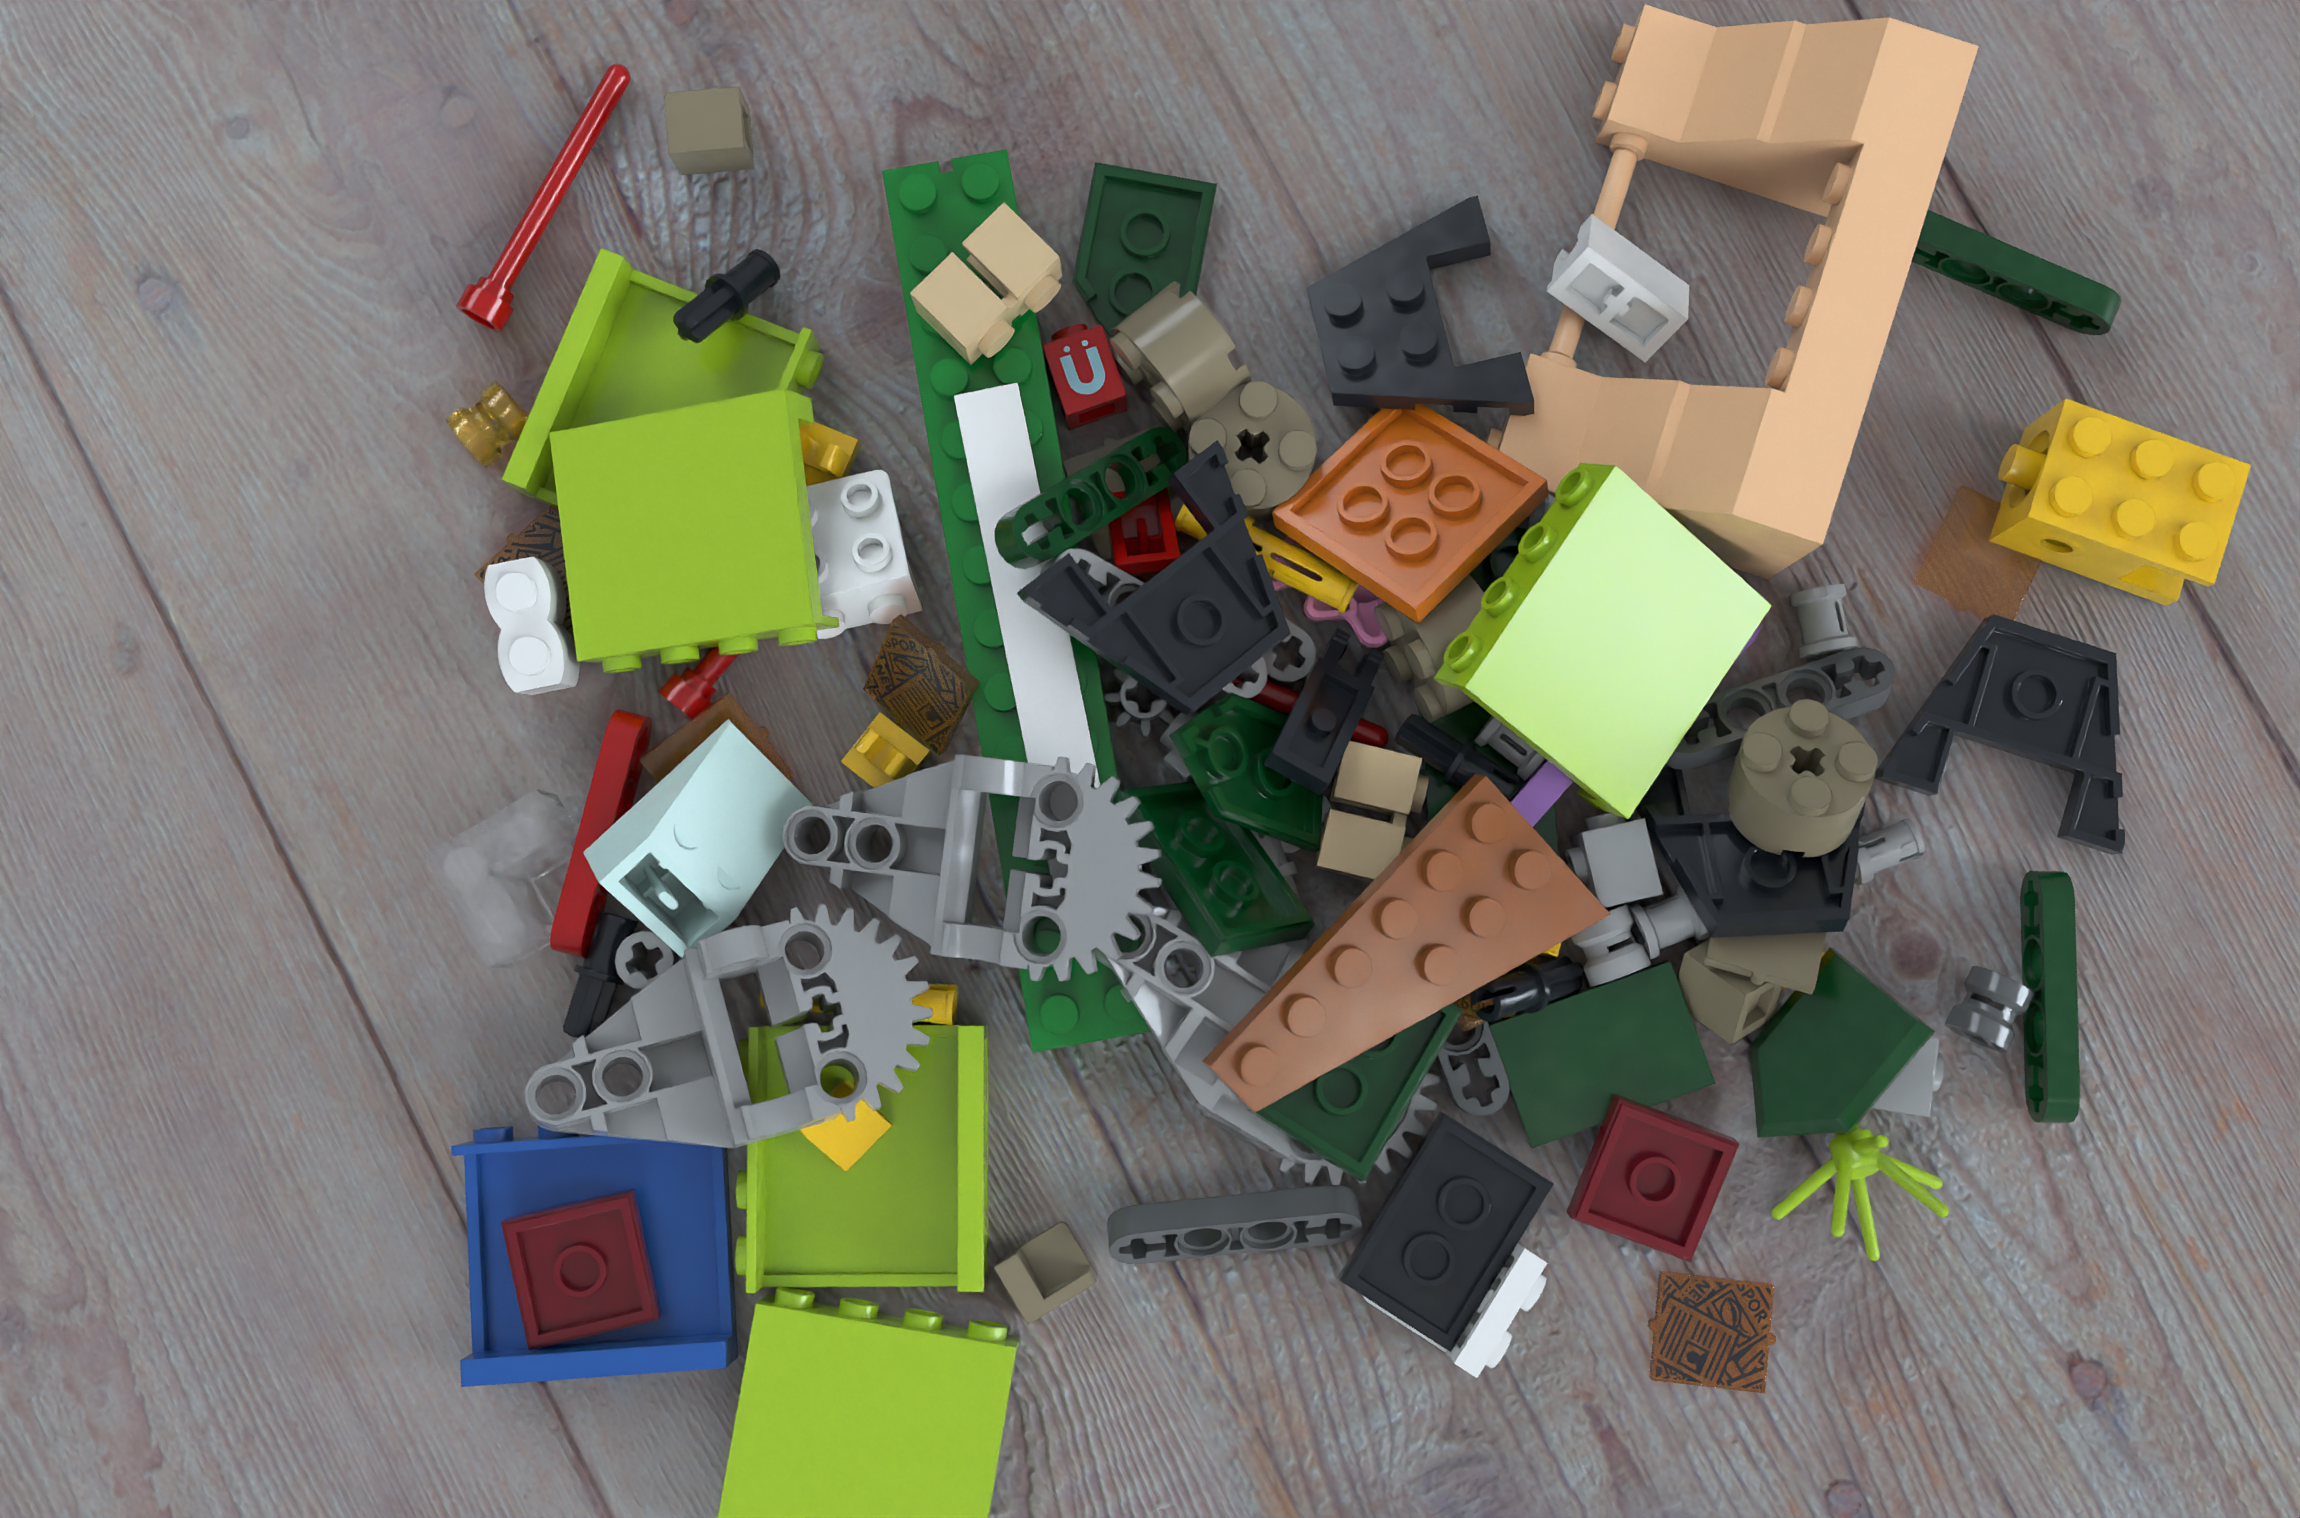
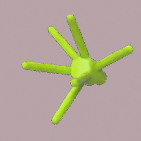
M1859 1124L1852 1132L1834 1133L1835 1138L1828 1143L1832 1158L1794 1189L1771 1211L1774 1219H1782L1837 1173L1831 1234L1837 1238L1842 1237L1844 1234L1850 1184H1852L1866 1254L1871 1261H1877L1880 1258V1251L1865 1177L1876 1173L1880 1169L1939 1217H1946L1949 1214L1947 1205L1921 1185L1923 1184L1932 1189H1940L1943 1184L1942 1180L1917 1167L1881 1153L1879 1149L1885 1148L1889 1144L1888 1137L1883 1134L1873 1136L1870 1130L1860 1129Z

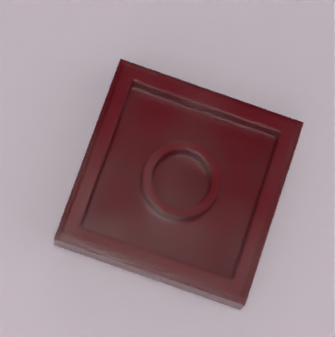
M1614 1094L1566 1212L1573 1220L1691 1262L1739 1143L1728 1135Z
M635 1189L512 1216L501 1221L528 1350L660 1319L662 1313Z

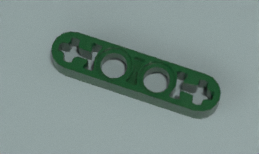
M1927 210L1912 262L2070 330L2088 335H2103L2111 329L2122 302L2120 295L2113 289Z
M1161 426L1152 428L1004 514L998 520L994 531L995 544L999 554L1008 564L1019 569L1037 566L1057 556L1169 486L1166 479L1188 463V453L1184 442L1169 428ZM1156 452L1161 462L1156 467L1145 472L1139 462ZM1107 468L1114 470L1122 478L1125 487L1123 499L1117 498L1108 489L1105 481ZM1064 494L1071 495L1080 504L1083 512L1081 525L1074 524L1065 515L1062 508ZM1042 521L1043 526L1048 532L1032 540L1028 545L1022 533L1027 528Z
M2030 870L2023 878L2020 893L2022 985L2034 992V997L2026 1013H2023L2026 1104L2032 1120L2037 1123H2071L2076 1119L2080 1107L2074 887L2067 872Z

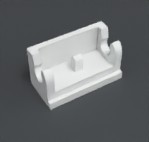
M1591 214L1581 225L1577 236L1578 242L1569 254L1562 249L1554 263L1552 281L1547 286V292L1646 362L1688 320L1689 285L1595 215Z

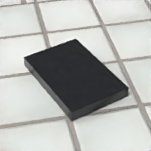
M1439 1112L1337 1278L1451 1352L1554 1183L1448 1115Z

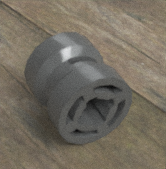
M1972 966L1964 982L1967 994L1961 1004L1952 1007L1945 1026L1979 1045L2001 1053H2007L2015 1036L2012 1024L2017 1015L2026 1013L2034 997V992L2021 983L2000 973L1983 967Z

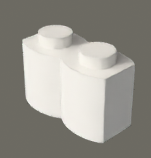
M534 556L488 565L484 581L485 598L493 619L501 628L498 640V659L502 674L508 685L515 693L528 695L575 687L579 678L580 661L576 659L574 639L563 625L567 610L566 592L555 568L550 563Z

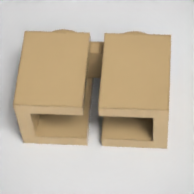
M1005 202L962 242L963 248L971 254L966 259L967 264L1003 298L1002 300L953 252L910 292L917 313L970 365L982 354L990 358L998 353L1014 334L1015 329L1012 327L1011 322L1018 315L1022 316L1029 308L1034 313L1043 309L1055 297L1061 287V284L1058 282L1062 277L1060 256Z
M1349 741L1335 771L1328 801L1391 816L1390 822L1387 823L1330 809L1329 813L1326 812L1320 835L1319 851H1316L1313 869L1370 883L1379 876L1414 839L1406 837L1404 834L1407 816L1410 812H1421L1427 792L1429 777L1419 774L1422 758Z

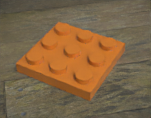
M1415 404L1414 410L1381 408L1309 476L1307 482L1298 493L1286 502L1278 505L1272 511L1275 527L1419 624L1548 497L1547 479L1424 404Z

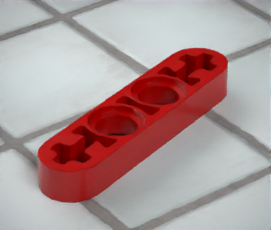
M618 709L615 710L608 722L550 935V947L553 951L581 958L586 956L598 920V911H604L609 891L598 882L583 852L633 806L651 738L652 722L648 716Z

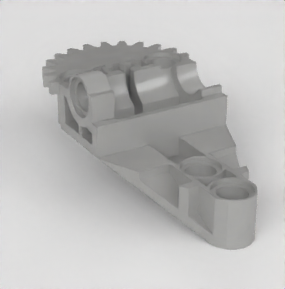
M955 754V760L907 774L906 777L865 792L853 791L840 795V801L827 806L802 807L789 816L782 831L784 847L795 861L800 864L821 866L830 873V883L840 889H852L886 914L889 920L931 945L930 954L942 957L981 960L996 963L1000 966L1029 969L1030 980L1033 981L1042 980L1046 967L1051 965L1054 966L1059 981L1069 980L1072 958L1074 957L1087 975L1096 972V948L1113 961L1121 957L1122 954L1114 935L1118 933L1132 940H1137L1140 937L1141 932L1131 921L1129 915L1130 913L1153 914L1155 907L1140 897L1138 893L1140 889L1160 887L1162 880L1142 871L1143 864L1161 857V850L1139 847L1138 841L1154 829L1152 821L1130 824L1128 819L1141 803L1139 799L1133 796L1115 804L1113 800L1121 783L1119 779L1112 776L1096 789L1094 782L1097 766L1086 763L1079 774L1071 772L1070 761L1067 757L1058 756L1055 766ZM1068 783L1077 794L1078 805L1072 816L1062 821L1053 814L1050 808V798L1057 786ZM987 792L1020 796L1012 856L1031 860H1051L1057 856L1058 862L1068 864L1067 876L1055 878L1054 882L1050 873L1011 869L1003 927L971 922ZM822 819L830 829L831 838L828 846L819 853L810 841V832L816 821ZM883 826L892 837L893 847L888 857L880 861L871 850V838L873 833ZM1043 917L1051 918L1056 922L1061 932L1059 946L1051 954L1043 952L1034 941L1033 931L1035 925Z
M818 905L814 921L805 920L798 907L790 909L789 921L785 920L762 927L760 925H749L730 929L699 940L698 947L684 950L683 958L635 994L629 1002L586 1038H584L583 1034L574 1041L572 1049L556 1063L540 1067L527 1082L525 1104L531 1119L541 1128L550 1131L723 1148H737L832 1121L839 1114L843 1115L846 1122L854 1121L856 1119L855 1105L860 1100L873 1112L882 1107L876 1088L878 1084L895 1094H898L904 1088L893 1070L895 1067L916 1072L920 1066V1063L905 1049L906 1046H927L929 1043V1036L912 1027V1023L930 1019L933 1016L931 1008L912 1004L913 998L929 989L928 981H906L905 976L919 961L916 956L897 961L894 960L892 955L902 940L898 934L880 944L875 941L880 923L878 919L873 918L858 932L854 930V909L847 908L838 925H831L826 905ZM794 941L809 942L816 947L820 956V963L808 970L795 968L788 962L785 956V948ZM756 972L770 1028L805 1019L811 1011L813 1004H819L822 1013L833 1012L835 1018L829 1024L827 1032L821 1033L817 1023H809L775 1038L774 1043L788 1095L752 1104L720 982ZM617 1064L633 1066L639 1071L642 1078L640 1087L628 1096L613 1095L603 1084L602 1080L605 1073ZM835 1065L846 1068L854 1079L853 1093L846 1098L829 1096L820 1084V1073L824 1068ZM557 1081L567 1083L576 1093L574 1104L568 1111L562 1114L551 1115L538 1107L537 1096L545 1085Z
M1153 906L1155 910L1152 915L1130 913L1129 918L1141 932L1137 949L1131 953L1121 952L1122 956L1113 961L1096 948L1095 957L1100 963L1114 971L1122 984L1121 994L1127 1002L1133 1001L1162 1047L1163 1053L1197 1099L1194 1106L1201 1110L1200 1114L1235 1137L1253 1144L1275 1158L1280 1159L1277 1170L1281 1173H1287L1294 1164H1302V1182L1312 1184L1320 1167L1324 1166L1328 1184L1340 1185L1343 1173L1341 1169L1312 1151L1309 1153L1301 1151L1295 1145L1292 1138L1247 1111L1248 1108L1202 1062L1314 943L1304 938L1210 957L1180 911ZM1180 953L1192 960L1196 968V978L1191 987L1179 988L1167 980L1164 973V963L1168 955ZM1427 1073L1374 1164V1167L1381 1174H1387L1391 1171L1386 1154L1387 1149L1403 1158H1408L1412 1154L1402 1136L1404 1132L1420 1137L1425 1136L1428 1130L1413 1115L1415 1111L1436 1110L1437 1104L1422 1096L1420 1088L1439 1084V1076ZM1353 1178L1356 1184L1366 1183V1180L1364 1182Z

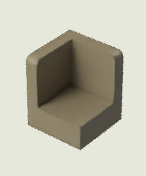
M739 86L676 91L665 94L668 154L680 174L691 175L754 169L750 108Z
M1708 939L1685 952L1677 981L1690 1015L1728 1043L1733 1044L1772 1019L1782 986L1765 981L1761 985H1755L1750 977L1704 965L1709 943Z
M1064 1221L1055 1224L1001 1257L994 1267L1027 1325L1093 1286L1097 1280L1096 1271L1070 1227Z

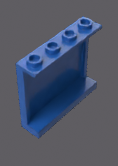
M539 1125L538 1136L514 1138L513 1126L474 1129L473 1141L451 1146L452 1156L464 1155L472 1354L460 1360L461 1387L727 1368L738 1358L727 1148L555 1132L541 1128ZM635 1189L662 1313L660 1319L528 1350L501 1221L512 1216Z

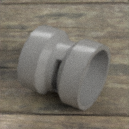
M1626 903L1607 909L1611 915L1571 936L1573 943L1583 948L1587 959L1583 968L1590 986L1600 985L1621 978L1651 964L1644 946L1634 941L1630 931L1634 921Z

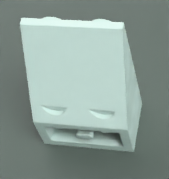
M728 719L583 853L598 882L683 958L684 950L698 947L699 940L722 932L737 918L783 850L782 831L786 820L794 811L805 806H813V804Z

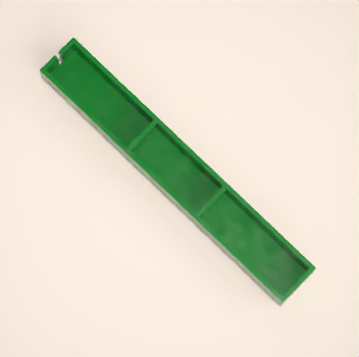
M1006 149L951 159L953 171L941 173L939 162L936 161L883 170L882 174L982 757L1028 763L954 395L1018 382L1040 493L1065 479L1037 316L1030 308L1022 316L1018 315L1011 322L1015 331L1008 343L992 357L987 358L982 354L970 365L917 313L910 294L953 252L1001 300L1003 299L967 264L966 259L971 254L963 248L962 242L1004 202L1019 216ZM1064 494L1062 508L1067 518L1073 522L1068 494ZM1077 543L1068 549H1076ZM1070 635L1101 786L1112 776L1117 779L1118 776L1096 652ZM988 792L1007 900L1011 869L1050 873L1048 860H1031L1012 856L1020 796ZM1041 918L1033 931L1034 941L1043 952L1051 954L1059 946L1061 932L1057 923L1051 918ZM1118 933L1114 935L1120 952L1131 953L1137 949L1139 938L1132 940ZM1072 958L1070 979L1065 981H1059L1053 965L1046 967L1040 981L1030 980L1029 969L1018 968L1033 1053L1151 1032L1133 1001L1127 1002L1121 994L1122 984L1114 971L1100 963L1097 958V971L1088 975L1076 958Z

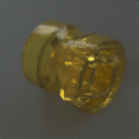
M495 380L480 392V401L471 408L460 407L445 420L467 450L487 469L502 457L503 447L511 441L519 440L528 416L504 387ZM491 419L496 422V426L490 421Z

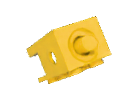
M2065 398L2025 427L2019 445L2013 444L2005 454L2000 465L1998 478L2007 483L1988 542L2167 606L2178 601L2184 579L2207 587L2215 584L2251 465Z

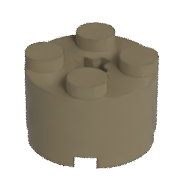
M1176 281L1170 283L1112 329L1113 338L1110 339V343L1116 351L1113 354V358L1119 373L1133 387L1139 382L1143 384L1155 399L1150 404L1153 414L1163 427L1169 428L1174 432H1177L1180 428L1190 431L1192 424L1239 386L1251 382L1250 372L1246 364L1244 363L1235 370L1227 357V354L1236 348L1227 332L1209 309L1191 291L1179 298L1180 283Z
M1261 380L1242 384L1197 419L1191 426L1188 441L1189 462L1218 440L1229 462L1225 465V469L1234 494L1241 495L1246 512L1249 516L1256 519L1255 523H1266L1273 520L1272 511L1299 492L1311 475L1317 453L1314 427L1304 408L1286 392ZM1246 445L1251 450L1257 447L1263 451L1261 463L1258 464L1251 457L1243 462L1240 461L1241 447Z
M1470 575L1465 577L1419 624L1387 602L1374 608L1377 622L1392 645L1383 651L1386 665L1398 684L1409 681L1413 687L1416 704L1423 717L1430 723L1475 702L1460 689L1442 685L1433 679L1444 663V654L1449 644L1455 637L1466 631L1482 607L1481 600L1484 592Z
M1804 699L1796 701L1791 707L1773 710L1757 719L1749 727L1742 740L1728 782V810L1730 818L1746 839L1767 852L1778 855L1782 854L1783 849L1805 852L1803 857H1817L1829 853L1839 847L1853 830L1874 782L1875 771L1878 765L1877 753L1851 724L1839 716L1828 712L1827 708L1818 701Z

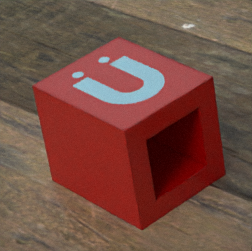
M1086 324L1071 325L1055 332L1051 336V342L1042 344L1045 364L1068 430L1127 411V395L1102 325L1090 329L1087 328Z

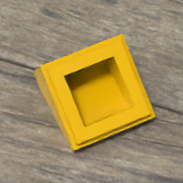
M844 1080L829 1096L846 1098L853 1093L854 1085L849 1080ZM860 1100L855 1105L856 1119L854 1121L846 1122L843 1115L839 1114L835 1120L800 1129L799 1131L847 1172L884 1135L892 1124L879 1110L873 1112Z

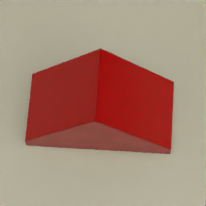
M1167 487L1108 523L1112 565L1143 583H1146L1180 556ZM1125 491L1111 493L1117 498L1123 499Z

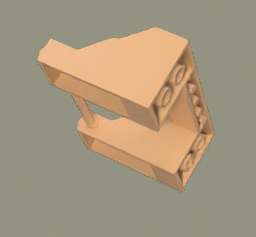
M1645 4L1634 26L1623 23L1610 59L1620 63L1615 83L1604 81L1592 114L1593 118L1602 120L1595 142L1608 146L1609 150L1613 153L1593 215L1615 230L1638 160L1645 158L1827 217L1825 225L1818 224L1814 229L1805 251L1804 262L1812 265L1806 287L1799 285L1796 288L1785 314L1784 323L1793 326L1787 347H1779L1776 350L1766 374L1765 385L1773 388L1691 385L1679 380L1602 377L1577 369V363L1573 360V356L1586 319L1564 304L1549 352H1544L1541 356L1530 353L1524 363L1534 398V414L1526 416L1509 415V409H1507L1501 430L1491 427L1485 442L1547 479L1548 494L1554 497L1560 481L1570 471L1577 468L1580 463L1616 465L1727 566L1765 579L1773 577L1823 545L1979 46L1890 17L1818 24H1804L1794 20L1714 27Z

